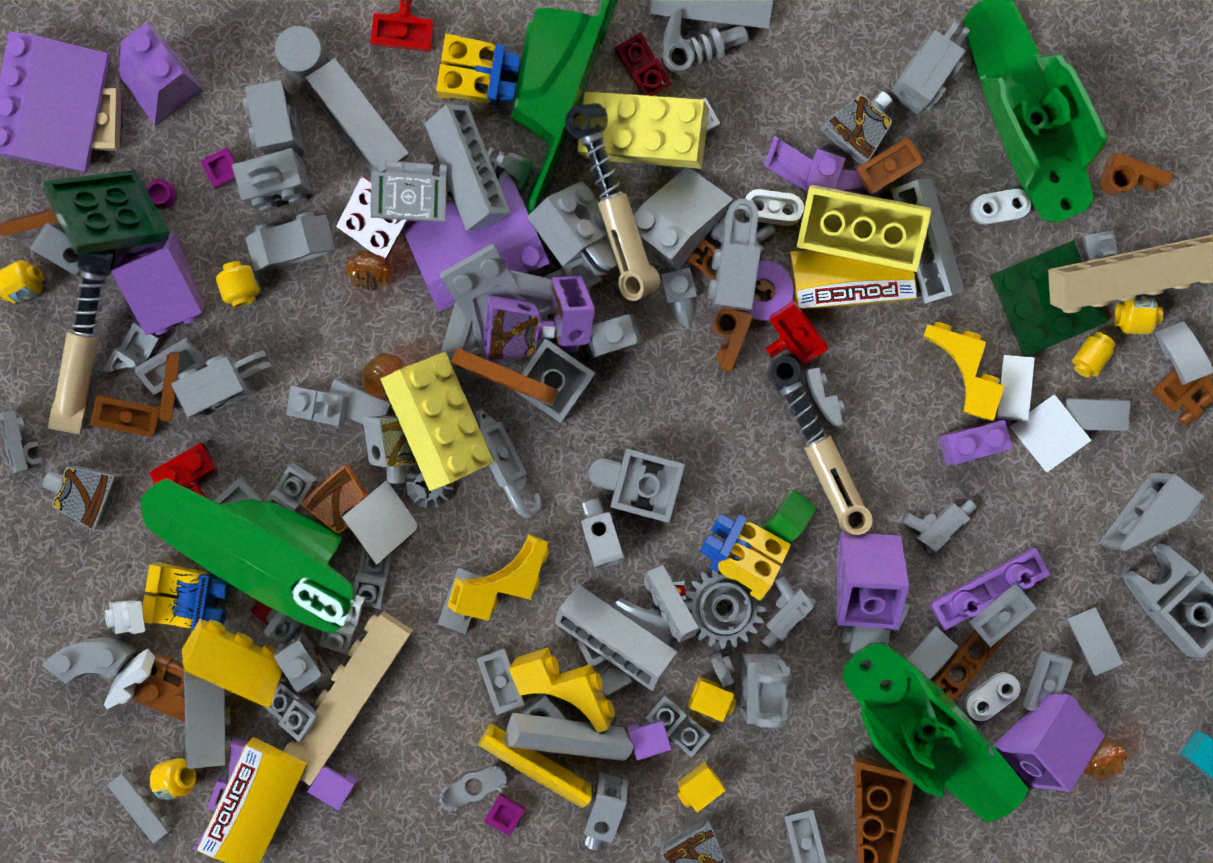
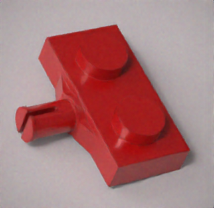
M400 0L399 12L391 14L373 13L370 43L372 46L431 52L434 20L418 18L410 14L412 0Z
M794 300L769 316V321L779 335L777 341L766 347L770 357L773 358L778 353L788 349L805 365L828 350V344Z
M199 443L150 471L149 474L155 484L167 478L204 496L198 484L207 475L218 470L204 443Z

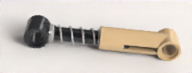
M598 103L572 107L566 114V128L573 137L581 140L582 145L586 146L588 151L586 158L590 159L592 163L590 171L595 173L597 179L595 185L599 186L601 191L599 196L601 200L598 202V206L621 273L618 283L619 290L626 299L630 301L639 300L656 292L660 287L661 281L657 270L649 265L627 194H622L623 192L618 190L620 183L615 180L613 174L615 169L611 168L609 162L611 156L607 155L604 147L607 143L603 141V132L608 124L607 112Z
M116 249L79 254L78 268L82 271L81 276L83 278V282L79 286L82 288L80 298H76L79 300L78 310L74 311V313H77L75 325L72 324L74 329L67 330L56 396L49 418V429L79 435L82 432L87 409L86 401L99 336L93 330L94 326L98 324L96 314L100 311L98 306L99 299L103 297L101 287L106 284L104 280L107 275H111Z
M787 356L773 360L768 366V379L776 386L778 391L780 390L782 396L786 397L789 403L788 408L792 409L795 415L794 421L799 423L800 433H803L807 440V446L804 447V450L832 505L840 527L853 535L866 533L872 526V515L865 507L831 435L823 434L824 428L819 426L817 422L818 416L813 414L811 409L812 403H808L805 397L806 391L801 389L802 382L800 380L802 378L798 362ZM779 364H786L790 368L791 373L787 380H782L777 376L776 369ZM836 479H837V481H838V483H839V485H840V487H841V489H842V491H843V493H844V495H845V497H846V500H847V502H848L849 505L846 504V502H845V500H844V498H843V496H842V494H841V492H840V490H839V488H838V486H837V484H836V482H835ZM858 511L861 515V522L858 526L851 527L848 517L852 512Z

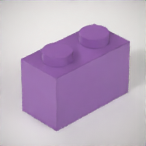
M994 420L938 435L946 464L955 465L1013 449L1005 420Z

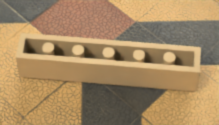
M1213 235L1048 269L1050 304L1062 309L1065 313H1075L1081 311V307L1084 306L1102 307L1109 305V301L1117 299L1120 301H1130L1136 299V295L1144 293L1147 295L1162 294L1164 289L1167 288L1185 289L1191 287V283L1195 282L1213 283Z
M385 611L378 617L373 614L364 627V630L368 632L362 642L358 639L355 641L347 653L351 659L346 666L340 664L331 677V680L335 682L329 692L324 689L317 698L314 705L318 707L316 713L319 717L303 742H295L291 739L283 750L308 763L300 780L309 786L314 782L322 767L325 766L413 632L412 629Z

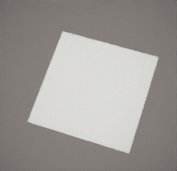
M1052 395L1029 412L1028 421L1018 420L1010 426L1046 472L1092 441L1055 395Z
M387 480L342 517L376 565L417 530V522L391 485L387 483Z

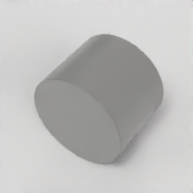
M293 26L284 30L277 38L275 44L276 57L293 77L305 80V77L326 64V50L316 34L310 29L302 26Z

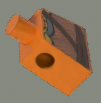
M344 465L301 504L332 530L341 534L349 528L342 517L365 499L368 494L353 469L349 465Z

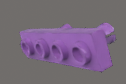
M1031 548L928 603L941 628L947 630L969 617L978 616L981 611L1013 584L1018 585L1022 590L1028 589L1036 582L1049 576L1050 573L1038 550Z

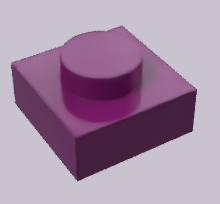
M227 147L200 160L215 189H219L236 180L232 167L233 164H236V161Z
M499 793L484 822L510 836L523 815L525 807Z

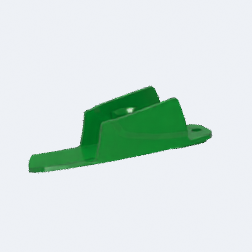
M599 0L593 16L570 10L539 7L534 12L533 22H530L527 26L512 118L548 143L546 154L525 201L526 209L529 213L540 205L569 134L565 124L566 114L572 107L580 105L600 44L605 39L618 0Z
M981 0L965 15L962 24L963 28L967 27L970 29L966 38L987 104L1015 173L1042 220L1058 223L1083 213L1094 199L1087 166L1095 161L1107 142V135L1095 108L1074 68L1065 62L1061 54L1051 56L1040 55L1014 0ZM1050 173H1054L1057 176L1056 183L1050 181ZM1061 200L1068 203L1067 211L1061 208Z
M167 478L152 486L140 499L141 513L146 528L214 575L263 604L316 629L332 633L345 626L356 600L355 591L352 583L328 565L340 545L342 535L270 501L261 502L256 499H247L218 504ZM332 605L336 607L337 612L333 610Z
M875 642L868 643L863 649L857 650L853 657L844 664L842 680L861 706L860 716L874 746L924 792L936 795L942 799L945 796V787L985 822H992L1009 815L1023 802L1028 793V787L1011 765L963 711L910 661L885 643ZM866 659L870 660L871 667L869 668L866 664L860 663ZM884 680H890L888 684H881Z

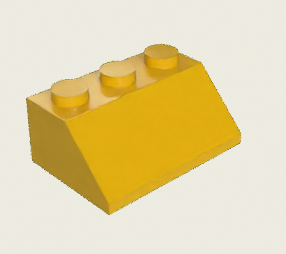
M199 619L182 648L184 671L267 708L270 707L282 673V669L274 658L275 648L269 645L258 646L253 643L252 638L243 633L237 632L236 635L226 631V627L215 620L207 622Z

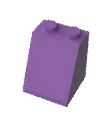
M148 23L143 24L121 41L119 77L155 125L203 91L170 44Z
M175 233L169 235L168 241L148 243L119 255L111 269V273L145 335L154 332L156 335L163 334L173 328L172 325L183 321L184 324H187L201 316L204 302Z
M841 531L837 549V624L898 630L909 590L901 536L870 533L853 535L849 532Z
M1047 694L1037 704L1039 707L1035 711L1030 710L993 746L1011 765L1027 787L1071 792L1105 735L1096 726V722L1081 709L1074 697L1068 694Z

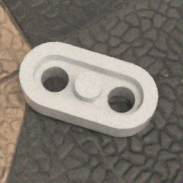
M757 189L751 191L745 198L751 200L754 204L762 206L763 210L758 211V222L792 226L801 219L804 212L802 200L790 193ZM788 208L792 211V214L786 215L782 210Z
M1021 189L983 194L971 203L970 214L975 222L982 225L1017 220L1029 212L1031 200L1027 193ZM1013 199L1019 200V209L1012 205ZM984 204L990 205V214L984 212Z
M1001 672L995 674L967 695L964 702L967 714L978 721L990 719L1016 700L1020 693V684L1009 673ZM1004 684H1009L1010 688L1007 693H1002L1001 691ZM984 701L986 703L985 709L978 711V704Z

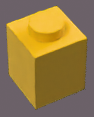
M699 676L688 705L692 710L723 722L726 715L730 716L736 705V699L733 698L734 692L728 687L723 688L722 685Z
M706 761L677 782L680 790L677 793L678 797L687 808L692 806L697 813L726 791L723 783Z

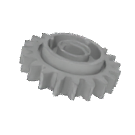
M712 569L711 576L709 577L701 571L702 582L699 583L696 580H691L692 585L696 589L695 591L685 590V594L692 598V600L684 602L687 608L691 609L690 613L700 629L697 634L698 640L709 636L708 645L712 646L718 639L721 649L725 648L727 640H730L734 648L737 647L738 637H741L747 643V631L753 634L758 633L753 623L764 622L757 615V612L766 611L763 605L757 604L761 600L750 595L751 589L735 579H730ZM723 599H728L732 603L731 610L726 614H720L716 611L717 603Z

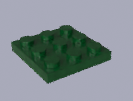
M135 170L44 181L43 191L76 255L168 241L169 230Z
M1074 240L990 275L1023 357H1027L1108 322L1102 307L1089 305L1081 307L1082 310L1079 312L1065 313L1062 309L1050 304L1048 269L1083 262Z

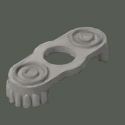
M496 765L489 766L478 772H469L462 779L445 786L441 790L439 795L441 807L450 812L457 811L459 806L470 801H480L490 792L497 789L502 791L507 783V775L501 767ZM475 778L480 780L482 791L479 794L471 795L466 791L465 784L469 779Z

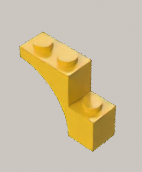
M935 322L934 326L927 324L923 338L944 349L953 358L961 371L965 385L963 413L991 422L994 421L1005 386L999 384V378L991 375L982 374L981 378L975 377L986 342L981 340L982 335L964 330L963 335L951 332L952 326L940 322Z
M528 534L518 555L507 566L496 573L474 579L456 577L447 606L455 613L489 621L491 613L495 612L498 605L497 592L531 600L532 594L537 591L539 586L541 565L546 562L548 557V542L540 537Z
M547 647L516 657L509 667L510 674L520 696L539 693L562 698L581 710L590 720L597 733L609 729L615 716L612 702L606 699L603 692L602 678L599 673H595L592 664L559 674V663L556 657L551 655Z

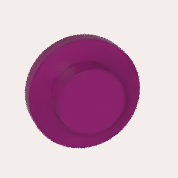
M154 180L146 188L156 209H167L176 200V189L167 180Z

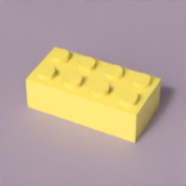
M585 91L583 105L598 103L607 112L608 124L603 132V141L607 142L604 147L607 155L611 156L609 161L702 169L709 108L704 100ZM579 140L577 152L585 159H588L586 158L588 154L587 148Z
M811 185L808 190L797 247L917 272L932 209Z
M446 351L401 368L380 379L429 491L450 484L494 463Z

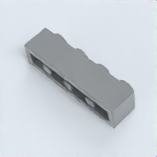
M661 565L647 571L644 585L647 590L651 591L655 605L661 609L662 618L665 622H668L672 636L677 638L679 643L695 636L699 627L665 567Z
M126 770L107 786L154 844L172 829V822L168 816L161 814L159 804L156 801L152 802L150 800L148 790L143 786H139L136 782V775Z

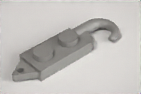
M482 409L476 411V422L494 461L489 466L499 486L503 487L512 507L519 515L525 518L537 516L542 507L541 498L538 493L534 494L535 505L531 509L524 504L519 491L526 484L527 472L502 422H496Z

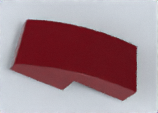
M642 32L614 47L643 96H654L672 85L659 59L653 55Z

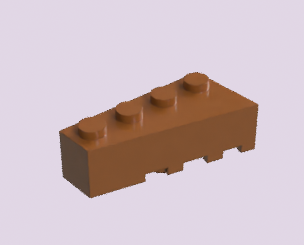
M854 755L856 862L897 863L914 782L893 764Z

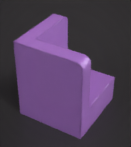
M661 720L641 727L639 723L627 726L637 760L671 750L669 739Z
M323 766L307 792L339 810L358 778L349 772L344 777L328 766Z

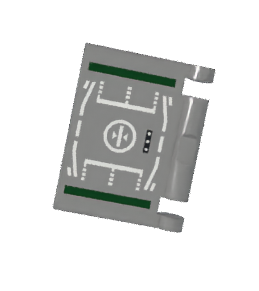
M372 160L370 218L445 223L446 165H440L438 177L432 176L433 164L386 161L384 173L378 172V160Z

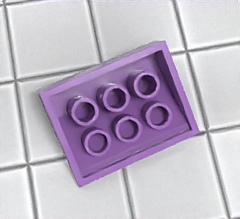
M9 31L0 75V156L21 162L88 173L92 143L94 142L97 128L98 113H100L102 92L105 87L111 55L36 35Z
M511 175L498 180L511 214L493 225L478 230L466 231L455 200L446 203L445 223L410 220L406 223L403 232L439 312L455 304V299L442 281L440 273L492 243L509 270L527 274L550 264L536 230L527 218L529 214Z

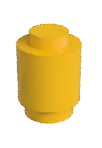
M1095 332L1093 336H1089L1072 359L1073 364L1076 365L1074 370L1087 378L1099 376L1114 354L1116 343L1107 335Z

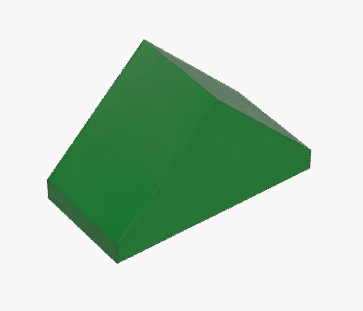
M793 489L761 528L791 543L803 533L817 507L797 490Z

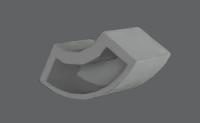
M313 212L299 214L296 216V220L278 226H273V223L259 225L255 227V232L246 237L255 272L314 259L335 250L327 216H314Z
M90 638L59 650L49 657L42 666L65 684L78 679L84 673H96L110 679L118 675L138 649L114 638Z

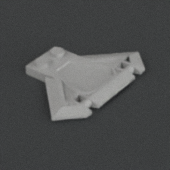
M493 243L440 273L442 281L455 299L441 353L446 351L450 361L456 348L473 355L480 354L481 358L486 360L482 345L488 295L532 303L536 305L541 321H551V318H548L547 315L551 314L552 279L509 270ZM537 339L536 349L541 346L545 339ZM521 357L490 362L504 367ZM451 363L459 382H472L480 378V376Z

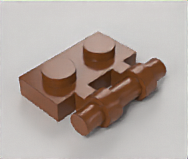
M1174 367L1150 391L1170 412H1176L1182 406L1185 412L1177 420L1186 427L1193 420L1197 421L1204 414L1203 410L1213 402V382L1210 380L1213 373L1182 385ZM1201 388L1203 394L1194 402L1191 396Z
M152 652L155 656L152 666L157 667L156 674L151 673L146 680L138 683L132 700L185 722L184 665L173 661V657L166 654L160 656ZM169 672L181 677V684L179 685L165 679L167 673Z

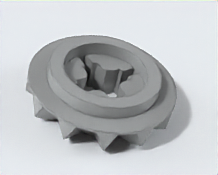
M416 465L410 470L406 480L407 494L415 504L424 508H436L449 500L453 493L454 482L432 490L428 498L426 487L417 484V482L425 481L419 466Z

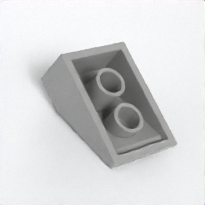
M685 168L646 200L634 214L642 243L676 270H679L731 206L734 199L691 168Z
M1151 472L1100 540L1099 544L1103 547L1127 551L1193 517L1200 508L1199 503L1204 496L1176 474Z

